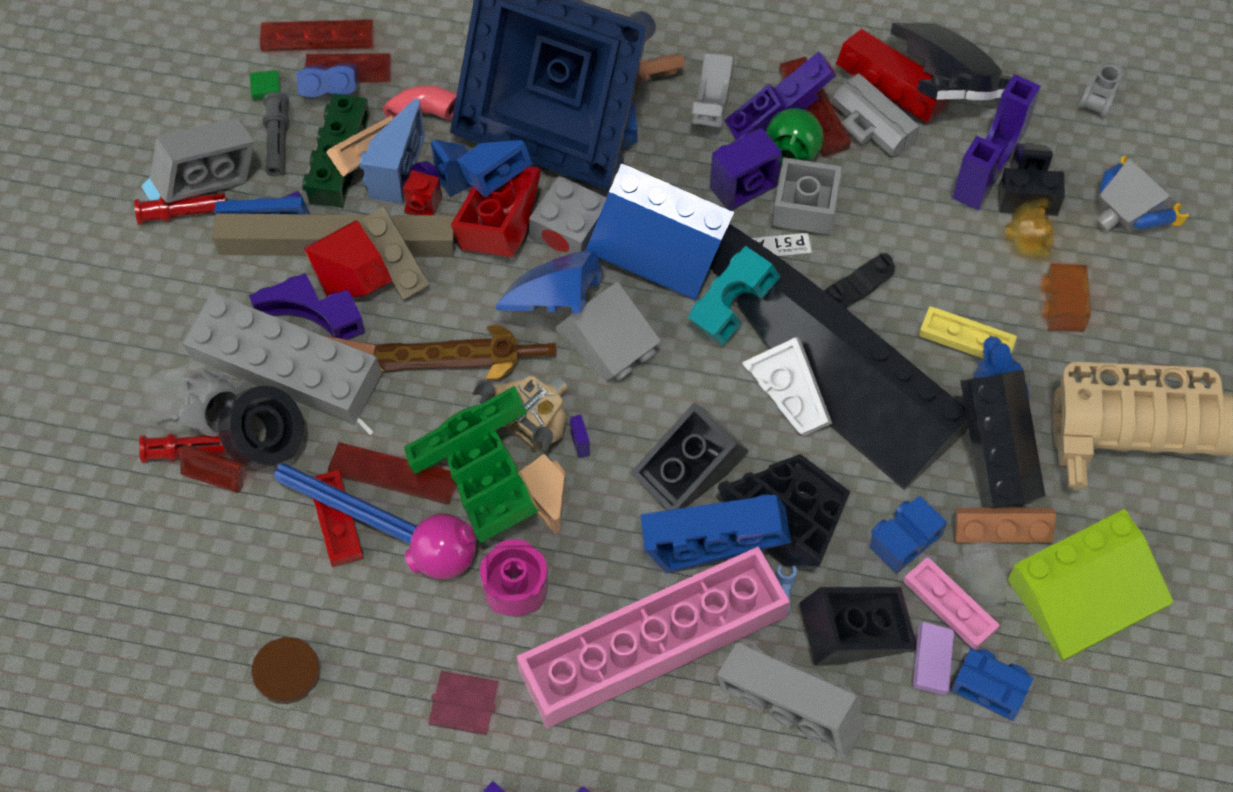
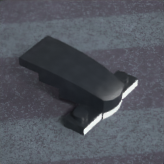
M892 23L890 34L909 41L906 52L926 60L924 72L934 75L932 79L919 80L918 92L934 99L991 100L1001 98V94L1012 77L1002 75L1003 71L975 44L936 23Z

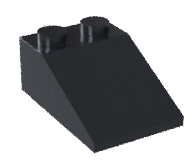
M694 402L630 473L667 510L687 507L728 475L749 450L712 414Z
M820 587L799 602L815 665H840L916 651L917 642L901 587Z

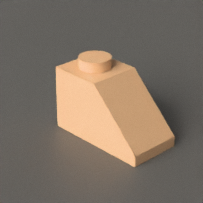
M543 454L522 469L521 473L538 509L537 515L557 534L561 531L565 495L564 476L566 474L557 461L551 462Z

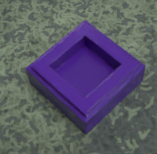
M582 415L572 416L570 419V434L577 457L579 459L590 456V441Z

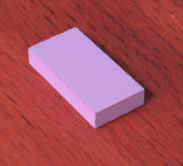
M922 622L918 626L913 688L943 696L949 692L954 637L953 629Z

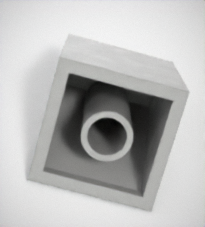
M618 281L589 301L581 313L571 314L555 328L564 340L605 381L614 376L619 381L633 370L630 366L631 363L637 359L641 363L646 361L656 353L653 347L661 342Z

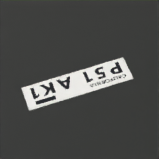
M808 233L752 238L777 256L812 253Z

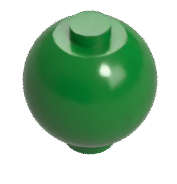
M788 108L777 113L771 119L766 129L767 135L782 152L781 165L783 157L811 162L818 155L823 145L824 134L819 120L811 112L801 108Z

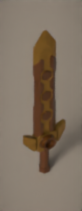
M500 325L486 326L493 339L449 340L447 342L374 344L377 347L375 357H377L382 372L434 368L491 367L486 380H499L514 370L513 367H516L518 364V357L557 356L556 343L518 345V341L513 336V333Z

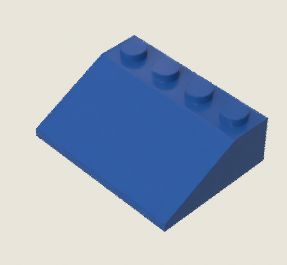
M621 164L585 251L594 250L596 257L696 300L734 212Z

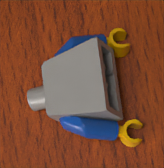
M1122 156L1120 163L1104 172L1099 192L1100 202L1105 211L1095 221L1106 233L1118 223L1127 231L1132 232L1135 229L1144 230L1167 224L1181 226L1189 217L1188 213L1185 215L1179 213L1183 207L1180 203H1176L1172 209H1169L1171 207L1170 195L1147 175L1137 163L1131 159L1128 160L1127 156Z

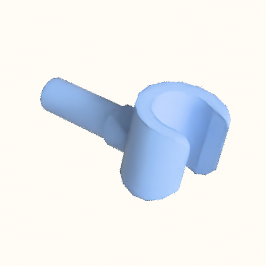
M779 565L776 578L790 600L791 587L795 584L797 569L792 565L791 575L784 576L781 573V565Z

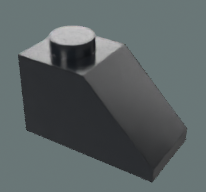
M1017 143L1012 158V168L1048 171L1053 151L1047 145Z

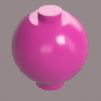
M435 514L427 517L419 523L411 536L410 549L405 553V559L409 568L415 573L422 572L434 579L445 580L459 576L470 566L475 556L476 536L473 528L459 517L451 514Z

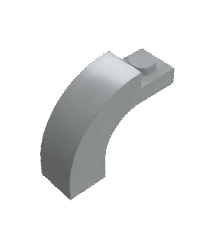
M705 53L697 99L693 103V123L722 127L735 56Z

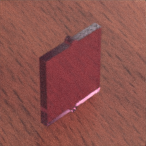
M441 671L436 693L431 695L433 705L428 724L430 726L487 736L492 712L496 711L494 702L499 682L497 680Z

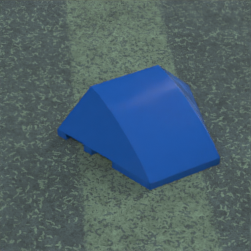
M594 250L561 256L526 272L506 290L496 303V310L532 311L539 306H547L548 312L558 311L557 307L567 306L572 308V313H581L587 304L585 291L588 286L599 285L604 277L602 267Z

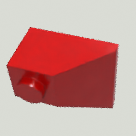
M357 220L303 248L326 297L332 293H340L347 289L352 297L364 296L392 281L380 253Z

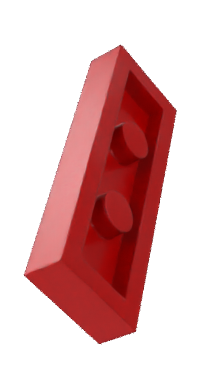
M339 469L313 476L345 492ZM313 498L331 567L363 559L352 516Z

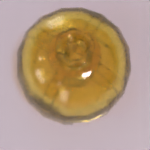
M1048 199L1024 202L1013 212L1011 223L1006 224L1007 241H1013L1016 251L1022 256L1034 259L1053 257L1052 252L1048 248H1054L1053 221L1049 219V216L1045 215V209L1050 208Z

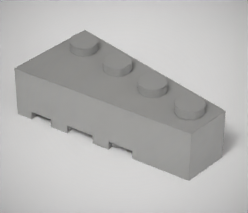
M737 642L717 674L722 691L759 712H763L765 708L769 709L770 715L778 723L787 728L793 724L799 726L808 735V740L817 745H820L822 740L837 748L834 754L846 760L864 728L858 697L853 690L844 685H832L815 672L808 671L805 673L796 669L791 662L783 658L776 660L769 657L756 646L749 645L747 647Z

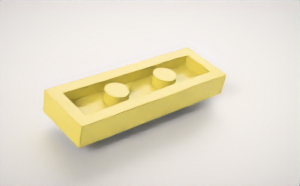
M932 306L928 308L918 335L919 337L983 359V343L990 336L998 337L1002 341L1001 343H1006L1010 347V353H1012L1017 339L1016 335Z

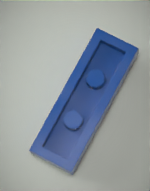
M294 196L216 202L214 211L215 214H311L303 198Z

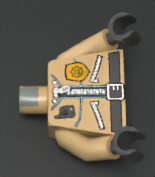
M528 376L524 380L501 385H492L485 380L478 381L472 394L474 396H482L480 399L481 404L513 386L517 388L527 413L520 416L517 420L505 424L504 427L534 451L538 452L541 448L547 451L551 443L563 437L567 416L565 414L564 400L560 396L568 387L559 376H553L546 384H543L534 376Z

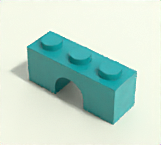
M745 246L740 253L732 257L729 266L722 275L714 279L708 292L693 305L687 317L697 329L723 347L742 324L735 313L731 311L733 300L743 293H751L762 300L781 276L772 263Z

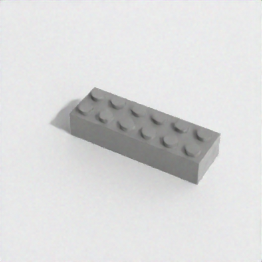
M213 292L182 343L192 360L239 379H246L256 386H273L281 389L290 395L294 401L355 425L382 374L377 357Z

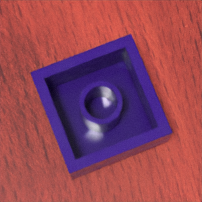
M762 127L752 133H745L729 145L720 146L712 153L710 189L727 210L733 211L776 188L780 170L781 150Z

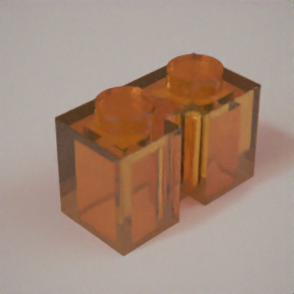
M1050 263L1047 274L1042 275L1040 283L1041 293H1045L1046 300L1042 304V318L1047 319V331L1085 332L1091 317L1087 265Z

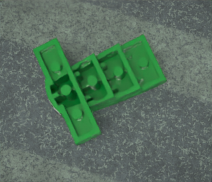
M515 386L480 405H474L455 413L445 420L439 428L404 446L409 466L415 474L432 467L436 462L446 457L448 458L451 477L458 486L462 506L469 514L474 534L480 543L538 512L519 467L496 429L517 420L520 416L527 413L522 397Z

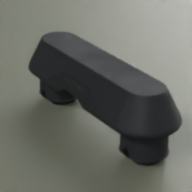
M880 253L879 256L866 262L852 274L838 280L824 291L844 307L852 302L861 300L894 274L895 264L893 263V258L887 253Z

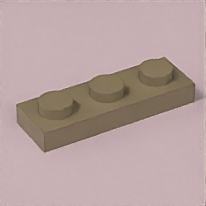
M384 206L358 221L380 253L392 282L403 300L430 286Z

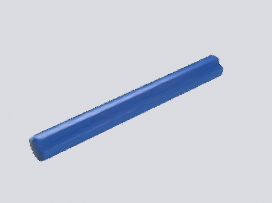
M285 463L279 464L275 470L274 476L276 481L410 544L411 536L417 525Z

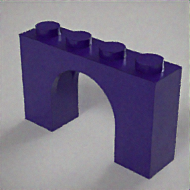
M1016 74L1012 76L1001 94L998 109L986 139L976 135L963 156L952 199L978 211L980 210L1014 153L1017 143L1021 141L1028 129L1041 85Z

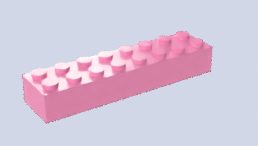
M756 547L518 655V671L546 728H550L786 618L790 600L760 548Z

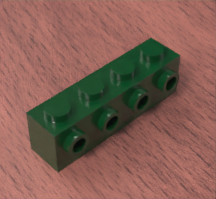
M333 93L330 105L327 104L325 106L324 126L318 129V145L316 150L311 152V168L309 174L304 175L302 188L307 193L309 204L337 208L344 207L354 171L342 177L326 152L335 145L367 129L370 119L367 98Z

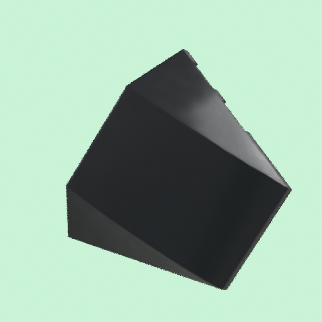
M801 454L771 464L767 470L753 474L749 472L744 474L742 479L731 483L727 480L718 485L724 502L756 498L760 495L778 496L786 508L791 543L764 550L784 566L821 565L851 492Z

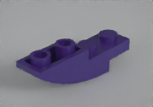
M818 51L777 86L766 85L727 117L725 121L736 140L745 133H752L761 127L766 132L769 122L777 113L788 108L806 109L819 99L816 92L837 75L825 56Z

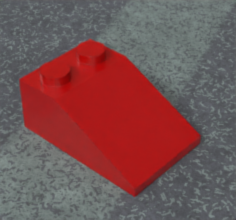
M526 168L486 197L472 187L451 223V228L461 250L514 257L526 235L541 175L540 168Z

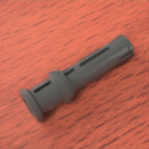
M271 92L263 98V103L266 107L263 125L267 129L265 171L270 176H281L285 172L284 132L289 125V118L286 116L289 97L280 92Z

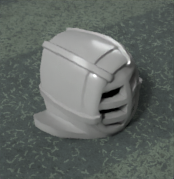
M205 368L190 376H184L182 378V388L185 406L180 408L178 412L179 419L186 426L193 428L196 433L213 437L219 436L218 421L216 422L215 420L220 417L226 400L252 388L251 383L246 379L235 383L228 375L205 370Z

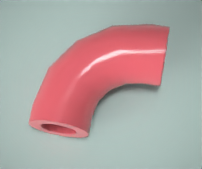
M420 85L401 91L383 106L382 110L386 117L392 115L395 118L411 101L419 99L422 114H434L446 121H451L457 93L439 86Z

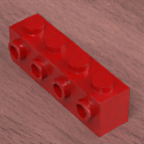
M862 28L843 42L836 65L853 76L859 73L893 103L900 105L927 124L945 109L949 99H934L917 91L919 80H929L934 76L924 72L922 66Z

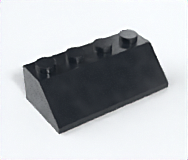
M1024 370L960 380L982 507L1006 506L1045 496Z

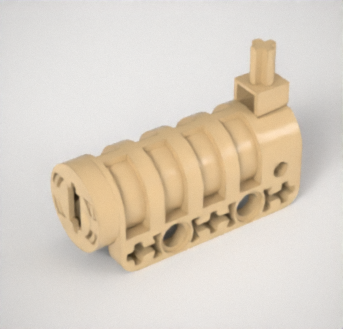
M1072 362L1065 367L1061 376V386L1056 389L1051 400L1053 439L1055 447L1058 449L1059 466H1067L1068 487H1073V490L1088 487L1087 467L1096 449H1111L1112 451L1122 452L1140 450L1145 453H1160L1162 451L1186 455L1205 453L1209 456H1233V393H1223L1219 374L1210 368ZM1072 374H1077L1081 382H1075V378L1071 377ZM1091 374H1094L1093 384H1091L1092 378H1089ZM1102 374H1111L1115 377L1117 384L1112 386L1106 385L1101 381L1100 376ZM1136 377H1141L1142 382H1146L1145 386L1140 385L1139 380H1135ZM1175 377L1180 381L1181 387L1176 389L1170 388L1166 385L1164 378ZM1200 380H1205L1206 385H1210L1209 389L1205 388L1203 383H1199Z

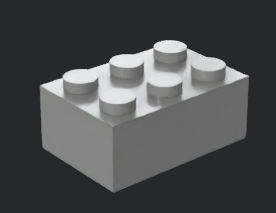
M238 117L156 136L150 180L165 203L244 184L247 180L254 140Z

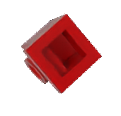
M412 170L403 188L406 202L404 213L408 215L434 216L442 200L440 178Z

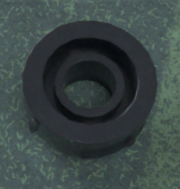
M273 386L253 387L236 394L231 399H227L218 421V434L225 452L239 464L251 468H264L291 459L299 448L304 433L302 414L296 402L290 395ZM254 414L260 417L266 428V437L263 442L256 439L251 433L250 421Z

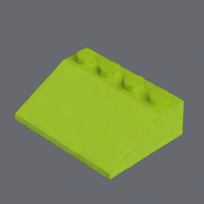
M1125 509L1015 563L1008 577V582L1062 662L1174 603L1143 533Z

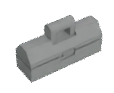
M859 73L848 80L847 83H844L834 94L832 104L848 117L843 121L842 127L860 143L865 144L870 139H873L891 156L902 154L916 143L919 125Z

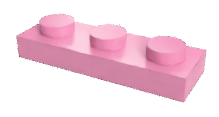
M926 557L904 577L903 582L971 648L977 650L998 631L1000 625L929 557Z

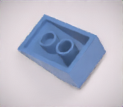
M419 99L411 101L370 140L367 152H362L360 168L364 170L363 185L367 186L369 199L403 205L405 200L403 188L411 173L412 165L417 163L425 138L421 102Z

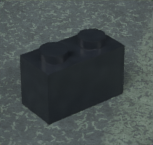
M1004 168L998 188L999 213L1058 216L1065 197L1064 172Z

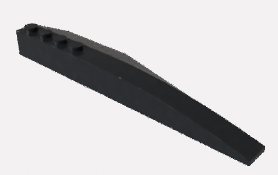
M729 223L710 269L713 273L721 276L729 266L732 257L740 253L745 246L773 264L781 277L762 300L751 293L738 295L735 300L738 303L739 310L762 342L767 344L770 349L795 337L801 340L832 424L829 426L905 490L967 432L968 423L965 407L833 297L770 250Z

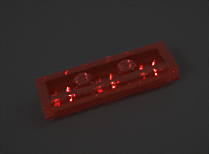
M391 53L306 54L305 67L323 65L330 68L336 64L350 63L358 66L359 83L391 82Z

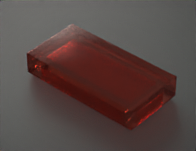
M186 444L181 448V475L232 492H240L243 487V463Z

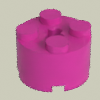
M516 539L502 541L495 545L494 549L482 559L480 566L482 589L492 611L507 616H522L540 609L548 592L547 564L544 556L533 548L532 544Z

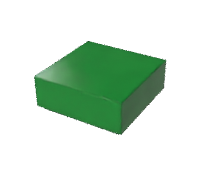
M278 70L249 73L253 101H261L266 94L271 92L281 93Z

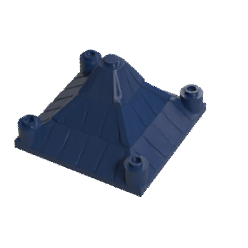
M474 0L450 133L479 144L522 140L525 143L532 163L609 191L621 164H624L623 157L619 151L645 42L656 31L654 19L650 14L643 11L634 12L628 17L581 0Z

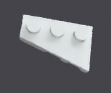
M795 337L742 362L801 435L806 436L832 424L799 338Z

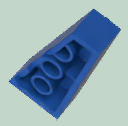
M760 495L750 499L640 514L645 551L666 574L736 557L756 547L764 550L791 543L786 508L777 495Z

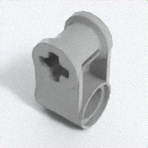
M1112 61L1101 63L1091 83L1088 84L1078 108L1084 109L1086 107L1101 113V117L1106 118L1123 77L1122 67Z

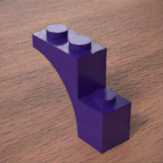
M306 273L289 277L284 282L262 288L256 293L249 295L252 308L271 316H296L308 319L323 327L334 338L350 340L365 334L362 317L349 290L332 293L319 301Z

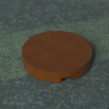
M282 637L270 641L259 650L253 660L251 673L256 689L267 700L277 704H291L301 701L312 688H315L319 681L320 665L315 651L308 643L298 638Z

